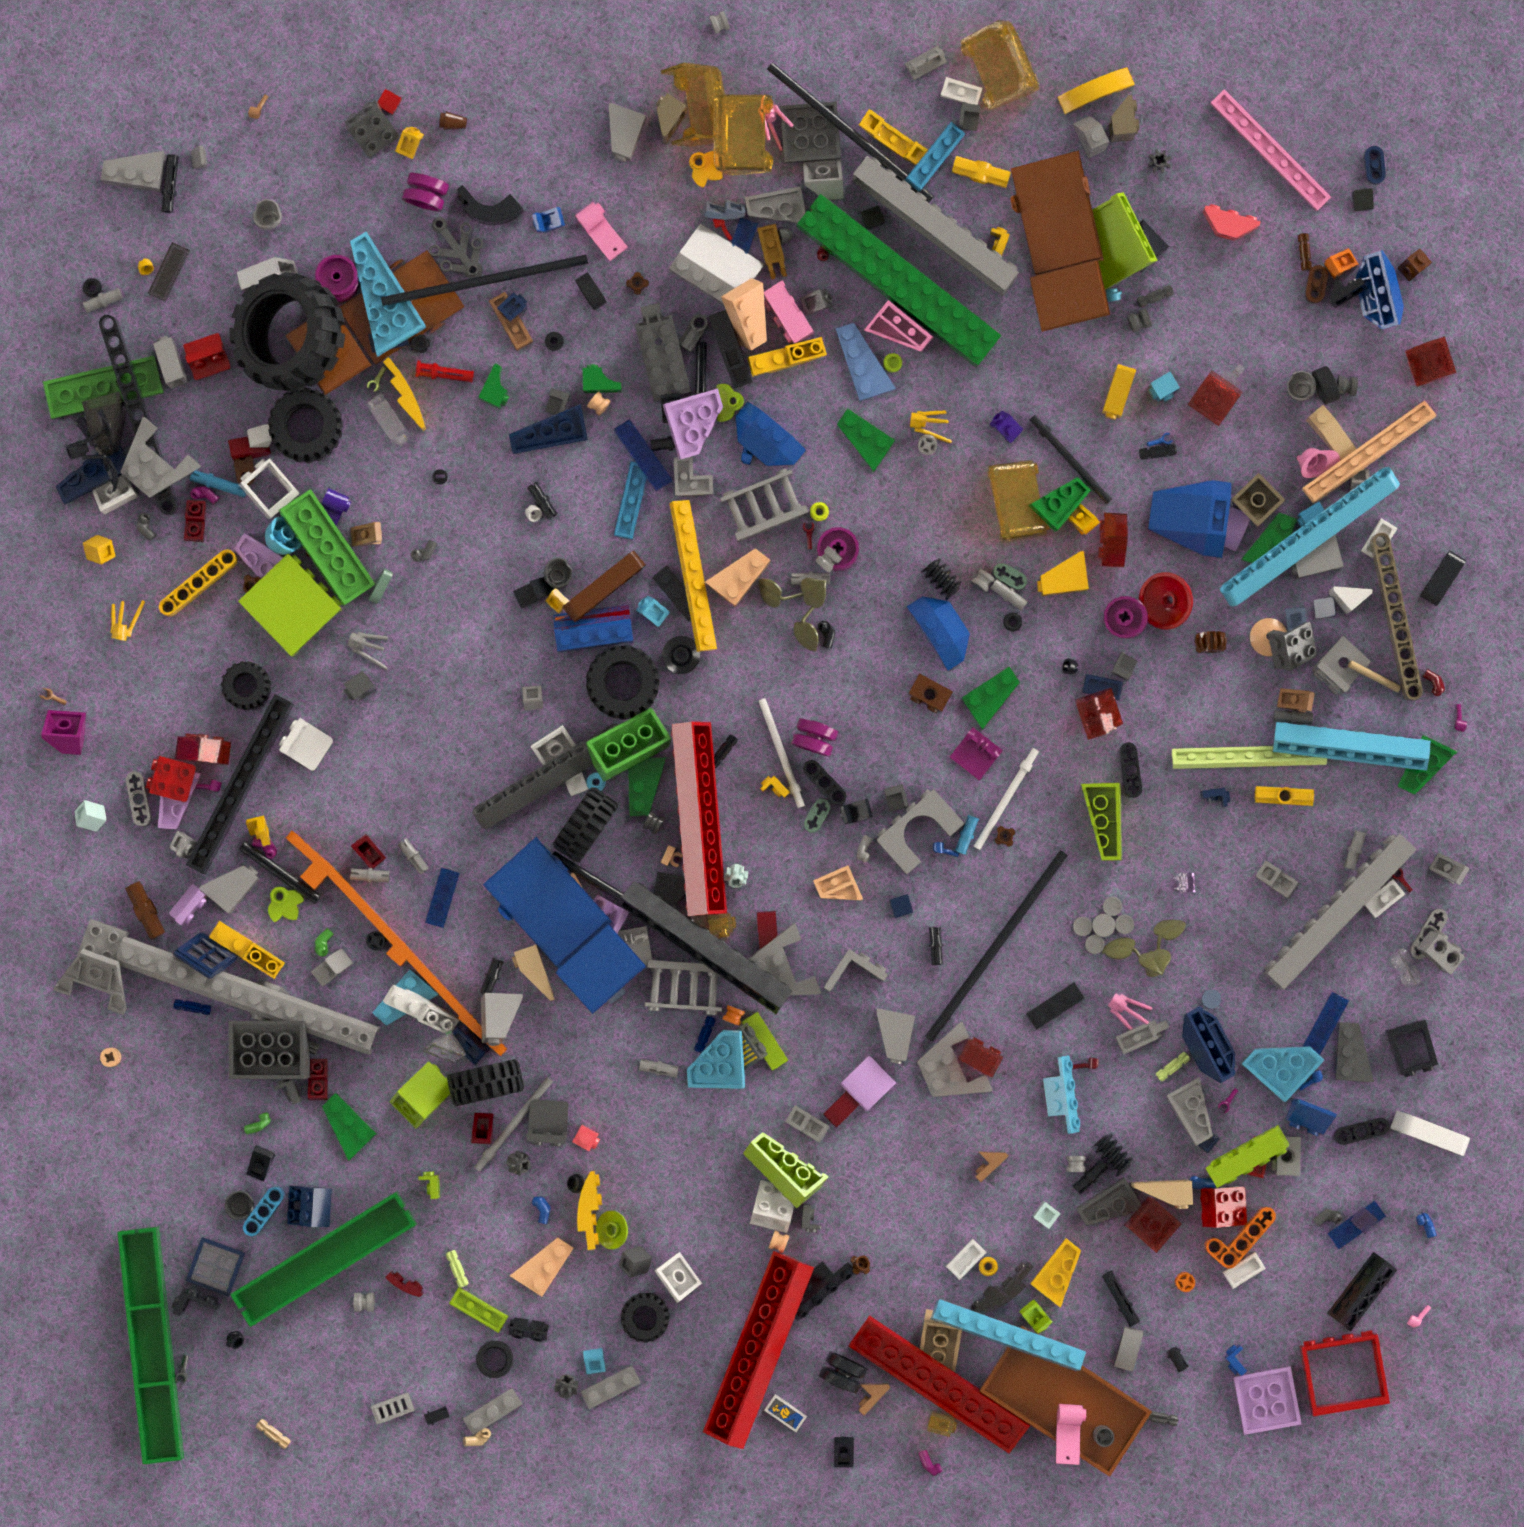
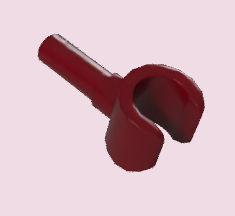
M804 522L803 531L807 537V549H812L814 523L812 522V528L807 530Z
M1399 868L1398 871L1401 873V876L1396 877L1393 874L1392 878L1396 881L1399 880L1410 893L1413 889L1405 881L1403 870Z
M1089 1058L1088 1064H1074L1072 1070L1080 1068L1096 1069L1099 1066V1059Z

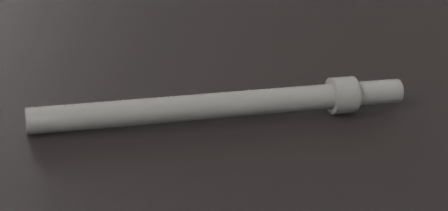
M547 1077L490 1148L485 1149L482 1153L483 1156L474 1168L480 1172L487 1162L496 1156L495 1152L529 1112L530 1101L533 1099L539 1100L553 1081Z

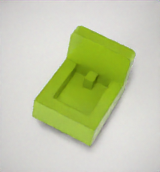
M1034 1299L1019 1311L1037 1334L1045 1331L1052 1324L1051 1319Z

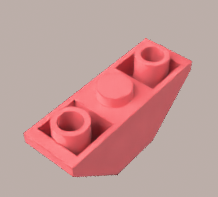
M1213 204L1206 205L1203 210V214L1214 234L1232 241L1258 229L1261 222L1257 221V218L1254 216L1246 215L1244 217L1238 215L1239 213L1234 210H1220L1219 206Z

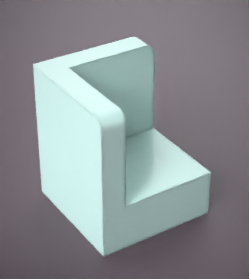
M84 800L74 811L78 827L98 831L106 822L103 805Z
M1043 1201L1032 1217L1049 1229L1061 1213Z

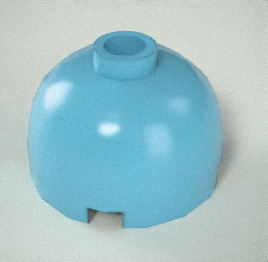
M283 517L273 519L267 526L265 542L274 553L287 555L302 546Z

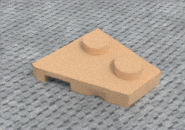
M848 865L813 880L820 898L863 899Z

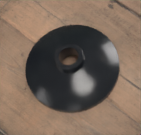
M676 636L665 644L662 651V659L665 666L671 672L686 674L697 667L700 661V652H697L694 640L686 636ZM683 652L685 657L679 659L678 653Z

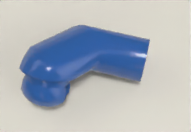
M1192 1176L1189 1179L1192 1181V1188L1195 1190L1217 1188L1212 1178Z
M536 1196L532 1199V1205L536 1206L540 1211L538 1222L548 1224L551 1207L545 1198Z
M1427 1213L1418 1215L1416 1221L1418 1225L1424 1226L1427 1238L1437 1236Z

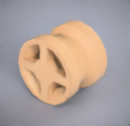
M597 392L587 407L594 409L596 414L600 416L611 401L604 399L602 394Z
M106 1048L101 1052L100 1061L104 1066L114 1067L120 1063L121 1053L116 1048Z
M775 1230L769 1249L775 1248L780 1253H783L789 1235H781L779 1231Z

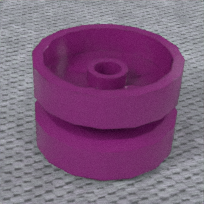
M409 173L407 184L411 188L404 189L402 200L419 208L441 212L444 201L439 196L447 195L449 184L428 175Z
M331 255L324 258L318 264L315 271V279L321 283L322 287H326L331 291L337 302H345L357 293L359 277L354 263L349 258L342 255Z
M835 527L821 535L817 544V556H822L827 546L831 547L835 552V547H840L842 550L838 553L842 560L834 564L832 571H844L856 562L859 553V543L856 536L850 530Z
M1121 596L1113 599L1107 605L1104 611V622L1111 634L1119 638L1131 639L1140 635L1145 630L1148 624V613L1141 601L1133 597ZM1128 614L1130 620L1124 621L1123 616Z
M799 718L796 728L806 735L794 734L791 744L801 749L830 757L833 747L823 742V740L835 741L838 731L823 723Z

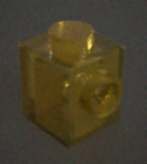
M731 913L708 916L710 934L718 935V938L730 937L733 928H736L735 916L731 917Z
M931 1411L927 1431L950 1437L951 1433H955L957 1422H954L955 1418L953 1416Z

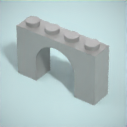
M934 789L931 792L929 790L925 791L920 796L922 800L918 804L913 802L905 809L907 813L903 817L898 815L891 821L892 827L888 830L884 828L877 834L879 837L876 840L877 843L906 875L921 863L904 840V829L910 820L919 816L929 817L949 837L965 824Z

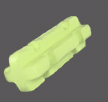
M1182 1052L1178 1058L1173 1059L1164 1066L1163 1070L1160 1069L1156 1073L1157 1078L1160 1081H1164L1168 1078V1075H1172L1182 1067L1183 1063L1186 1064L1190 1061L1188 1054Z
M456 1251L447 1252L446 1257L450 1261L449 1265L454 1277L457 1278L458 1287L462 1288L468 1285V1280L464 1277L465 1273L462 1265L457 1260Z

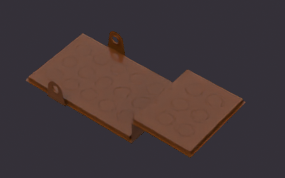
M1079 150L1011 168L1016 195L1011 196V205L1015 212L1021 213L1033 269L1037 275L1030 277V283L1041 331L1044 332L1110 315L1099 262L1104 261L1090 202L1089 184L1087 176L1084 175Z
M428 250L392 272L404 292L449 283ZM400 259L394 262L389 267L390 270L399 265L400 263H402L404 260ZM362 292L338 307L341 308L344 318L375 365L403 348L388 350L378 357L376 353H372L368 334H371V328ZM455 292L411 300L426 328L408 338L409 343L413 337L424 334L432 329L431 333L446 324L443 322L444 320L465 307ZM307 321L285 335L296 353H298L305 341ZM345 325L341 326V333L345 334L344 347H339L336 354L339 360L333 370H325V378L317 383L324 395H327L371 366Z

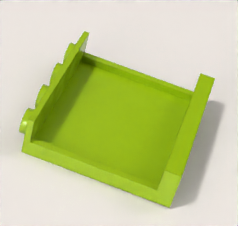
M1124 192L1111 196V199L1092 209L1104 261L1099 262L1105 290L1158 261Z
M287 554L238 601L291 657H294L299 649L339 611H342L340 608L342 603L335 596L331 598L326 593L328 589L322 582L317 584L313 580L315 575L308 568L304 570L300 566L302 562L295 554L292 557Z

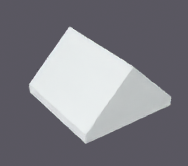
M124 475L118 477L116 491L112 492L113 485L111 481L92 491L100 511L104 514L139 497L131 481Z
M1332 587L1329 590V595L1334 597V601L1346 614L1372 594V589Z
M562 725L533 744L531 748L541 763L545 765L576 745Z
M680 1252L655 1269L656 1274L676 1302L682 1300L702 1284Z

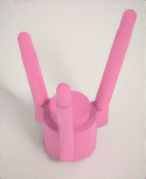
M766 103L758 109L766 138L770 140L768 123L779 150L783 151L772 122L776 120V114H778L790 127H793V124L779 110L777 105L773 106L772 103Z
M1117 993L1108 1004V1007L1111 1008L1110 1012L1115 1014L1129 1030L1133 1028L1119 1013H1122L1123 1010L1146 1025L1149 1024L1146 1019L1126 1006L1128 1003L1126 1002L1151 1011L1152 1007Z

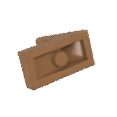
M372 522L351 527L352 547L381 544V523Z
M1280 688L1277 707L1299 712L1312 711L1315 693Z
M978 1151L988 1164L985 1165L983 1163L975 1170L977 1172L975 1177L982 1182L1008 1157L1007 1153Z
M861 1383V1386L870 1394L869 1398L865 1396L858 1403L860 1405L858 1410L864 1416L891 1388L888 1383Z

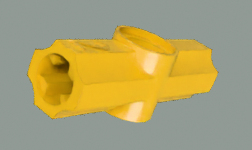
M956 156L951 172L968 177L977 183H989L1002 188H1007L1011 174L1010 171L993 167L990 163L980 160L972 161Z
M1255 786L1254 799L1255 803L1313 806L1314 789ZM1281 791H1286L1289 794L1287 801L1280 799Z

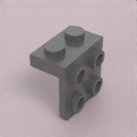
M376 100L366 103L362 110L350 114L345 121L347 130L369 157L399 137L398 132L383 114Z
M1304 622L1288 632L1277 630L1268 632L1275 668L1292 671L1317 655L1310 622Z
M531 1100L527 1141L533 1145H542L543 1142L550 1143L551 1146H562V1144H565L567 1140L568 1102Z

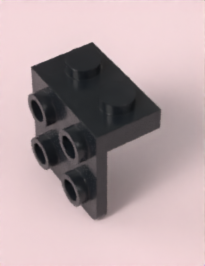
M190 1287V1289L183 1290L178 1297H175L172 1308H174L173 1314L181 1316L185 1313L190 1299L215 1310L220 1308L221 1303L218 1302V1298L212 1295L205 1297L200 1295L201 1291Z

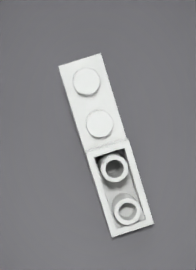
M392 985L383 1000L385 1004L417 1018L419 1022L449 1036L459 1022L458 1017L415 992L408 989L404 990L395 985Z

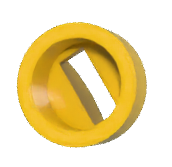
M144 258L138 262L139 273L141 275H149L154 271V266L149 259Z

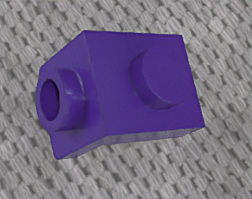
M1004 411L997 413L990 422V426L995 428L1009 443H1012L1024 430L1010 414Z

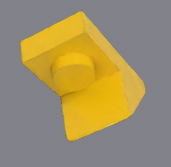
M1081 503L1068 518L1081 535H1086L1100 523L1097 517Z

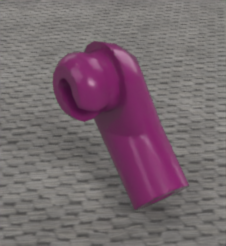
M254 836L252 846L262 847L265 856L273 859L277 855V849L272 840H270V845L263 846L261 839L257 840Z

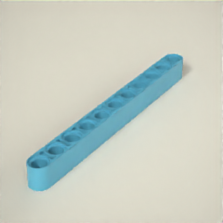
M1385 467L1377 471L1224 583L1220 591L1230 606H1237L1395 491L1400 483L1391 468Z

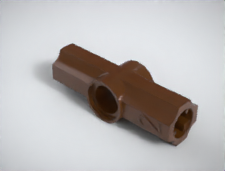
M138 881L126 887L125 890L134 906V913L138 920L142 922L150 940L166 933L157 916V909L153 901L148 898L141 882Z

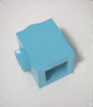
M1168 372L1151 382L1148 391L1153 399H1157L1158 402L1161 400L1166 402L1174 397L1173 393L1178 391L1180 387L1172 373Z

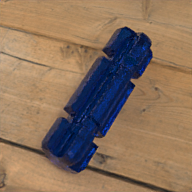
M175 999L173 1008L176 1010L183 1009V1011L210 1015L211 1005L207 1004L201 1005V1003L191 1001L183 1002L180 999Z
M711 1016L706 1017L705 1025L702 1026L697 1039L698 1043L694 1047L695 1051L702 1053L705 1050V1043L708 1042L712 1032L711 1028L712 1026L714 1027L716 1022L715 1018Z

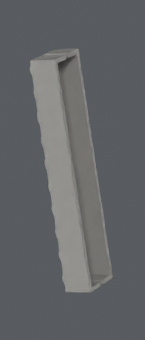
M867 156L853 173L852 181L1003 297L1017 279L1018 268L1011 262L1006 263L1001 259L1002 255L997 251H990L983 240L979 238L976 240L972 237L971 231L967 228H960L956 224L957 221L950 215L946 217L942 214V210L934 203L930 205L925 201L927 198L920 192L915 193L912 191L911 186L906 181L902 180L901 182L895 178L896 174L893 171L882 168L880 166L881 163L876 158H869Z
M1401 834L1389 835L1383 841V848L1376 849L1369 856L1371 860L1368 863H1363L1356 870L1358 874L1355 877H1349L1344 882L1345 888L1342 891L1337 890L1330 897L1332 901L1329 904H1324L1316 912L1318 916L1309 919L1303 926L1305 930L1302 933L1297 932L1291 938V945L1289 947L1284 946L1277 953L1279 957L1276 960H1271L1264 967L1266 971L1263 974L1279 990H1284L1417 850Z

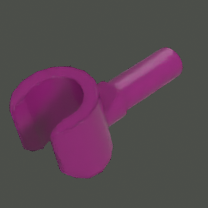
M1456 704L1457 719L1454 728L1457 731L1464 732L1467 728V721L1461 720V704Z
M211 780L210 785L197 784L195 789L218 792L222 783Z
M1234 1088L1225 1101H1221L1218 1104V1109L1222 1104L1227 1105L1224 1113H1227L1230 1109L1229 1104L1238 1092L1236 1088Z

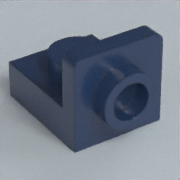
M513 292L497 309L511 323L522 311L525 312L527 310V301L521 294L517 296Z
M1225 787L1200 791L1201 799L1206 798L1207 802L1218 800V796L1221 797L1222 807H1227V803L1230 802L1229 791L1225 790Z

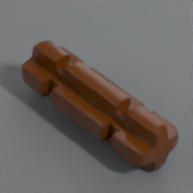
M1308 233L1298 235L1302 271H1309L1312 268Z

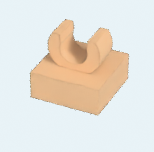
M668 845L661 863L666 866L671 863L672 866L678 867L679 864L675 863L673 859L675 856L682 858L683 855L675 852L676 848Z

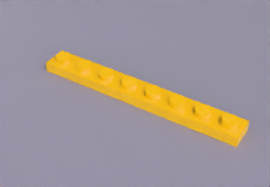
M690 500L672 501L669 504L697 652L713 651L717 649Z

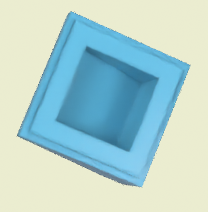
M602 1348L583 1351L587 1374L606 1372Z

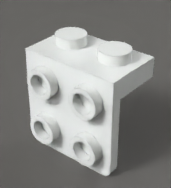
M299 718L298 721L294 720L290 726L291 732L288 737L284 736L279 743V746H281L279 750L314 771L332 745L333 739Z

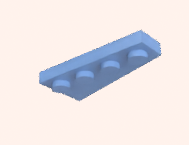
M851 323L836 328L835 330L859 401L896 390L856 325Z

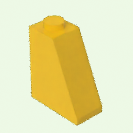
M1120 364L1115 368L1102 413L1106 414V418L1112 420L1121 418L1136 369Z
M1084 551L1078 552L1039 577L1040 580L1037 581L1038 592H1041L1042 596L1088 591Z

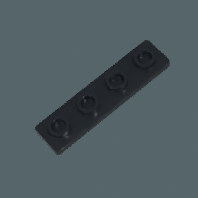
M823 1261L813 1269L803 1295L804 1300L799 1305L795 1319L798 1321L806 1317L811 1309L820 1305L825 1297L838 1289L840 1284L849 1280L853 1275L852 1265L847 1262L833 1274Z

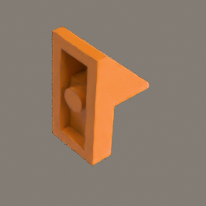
M1349 248L1330 256L1324 263L1333 279L1359 265Z

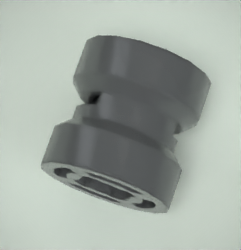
M1146 309L1140 310L1137 314L1127 315L1133 333L1138 332L1143 327L1149 328L1152 326Z
M1338 375L1337 386L1340 395L1348 392L1350 396H1356L1358 377H1351L1348 380L1345 376Z
M1098 1425L1093 1430L1092 1436L1098 1445L1108 1447L1113 1443L1114 1433L1107 1426Z

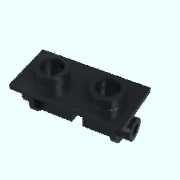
M515 1317V1319L510 1320L511 1327H509L508 1335H512V1337L522 1339L523 1337L531 1338V1340L536 1342L547 1341L549 1324L532 1320L531 1327H528V1319Z

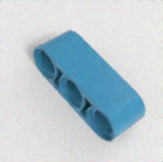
M273 1187L265 1193L244 1222L243 1231L246 1235L255 1236L262 1231L285 1198V1192L282 1188ZM273 1190L280 1193L278 1201H274L271 1198ZM262 1206L267 1207L269 1210V1214L266 1217L261 1216L259 1213V1209ZM250 1222L257 1224L256 1232L249 1231L248 1224Z

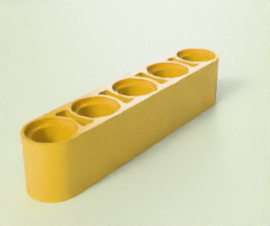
M228 549L217 554L159 603L160 612L168 617H172L235 567L238 561L236 554ZM227 554L233 556V560L229 564H225L223 561L224 556ZM212 566L218 568V572L214 576L209 575V569ZM201 578L203 585L200 588H195L194 581ZM187 591L188 597L185 600H180V592ZM167 603L173 604L171 612H165L164 606Z

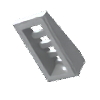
M409 1392L371 1406L377 1425L415 1411ZM403 1398L408 1408L406 1410H404L401 1402V1399ZM397 1401L400 1412H396L393 1402ZM387 1404L390 1405L392 1415H389L386 1407ZM379 1407H382L383 1413L385 1415V1417L383 1418L381 1417V1414L379 1412Z

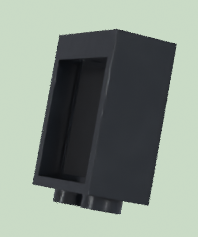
M1426 1020L1386 1030L1399 1075L1404 1074V1077L1416 1075L1415 1071L1422 1069L1423 1072L1434 1070V1066L1438 1065ZM1422 1029L1430 1061L1404 1068L1395 1036Z

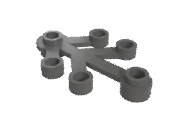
M442 217L435 218L432 222L433 230L436 233H441L453 250L432 245L429 248L431 256L460 259L464 264H451L449 260H444L440 264L442 271L464 273L468 279L481 276L483 269L478 261L483 242L480 238H474L471 242L473 247L471 261L466 255L469 234L472 231L471 225L467 222L461 224L460 230L462 233L459 246L448 231L446 220ZM439 221L443 223V226L440 228L436 227V223ZM464 226L470 227L467 232H464L462 229ZM480 241L481 245L479 247H475L474 242ZM433 248L439 249L437 254L432 253ZM445 263L450 264V267L448 269L443 268V265ZM471 267L476 268L475 273L469 272Z

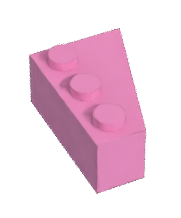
M782 280L764 292L765 309L767 312L771 311L775 316L772 318L778 328H783L785 331L783 336L789 344L791 342L792 344L800 343L811 336L814 331L802 311L795 304L792 295L784 287L785 283Z
M889 300L865 328L867 332L921 352L934 338Z

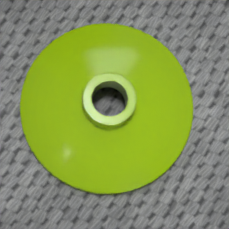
M606 1211L599 1217L596 1233H598L600 1244L607 1249H617L625 1243L628 1235V1226L625 1218L619 1212Z

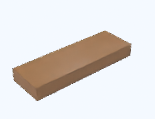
M503 292L489 300V303L516 351L532 343L533 340L519 315L510 323L497 309L508 298L506 292Z

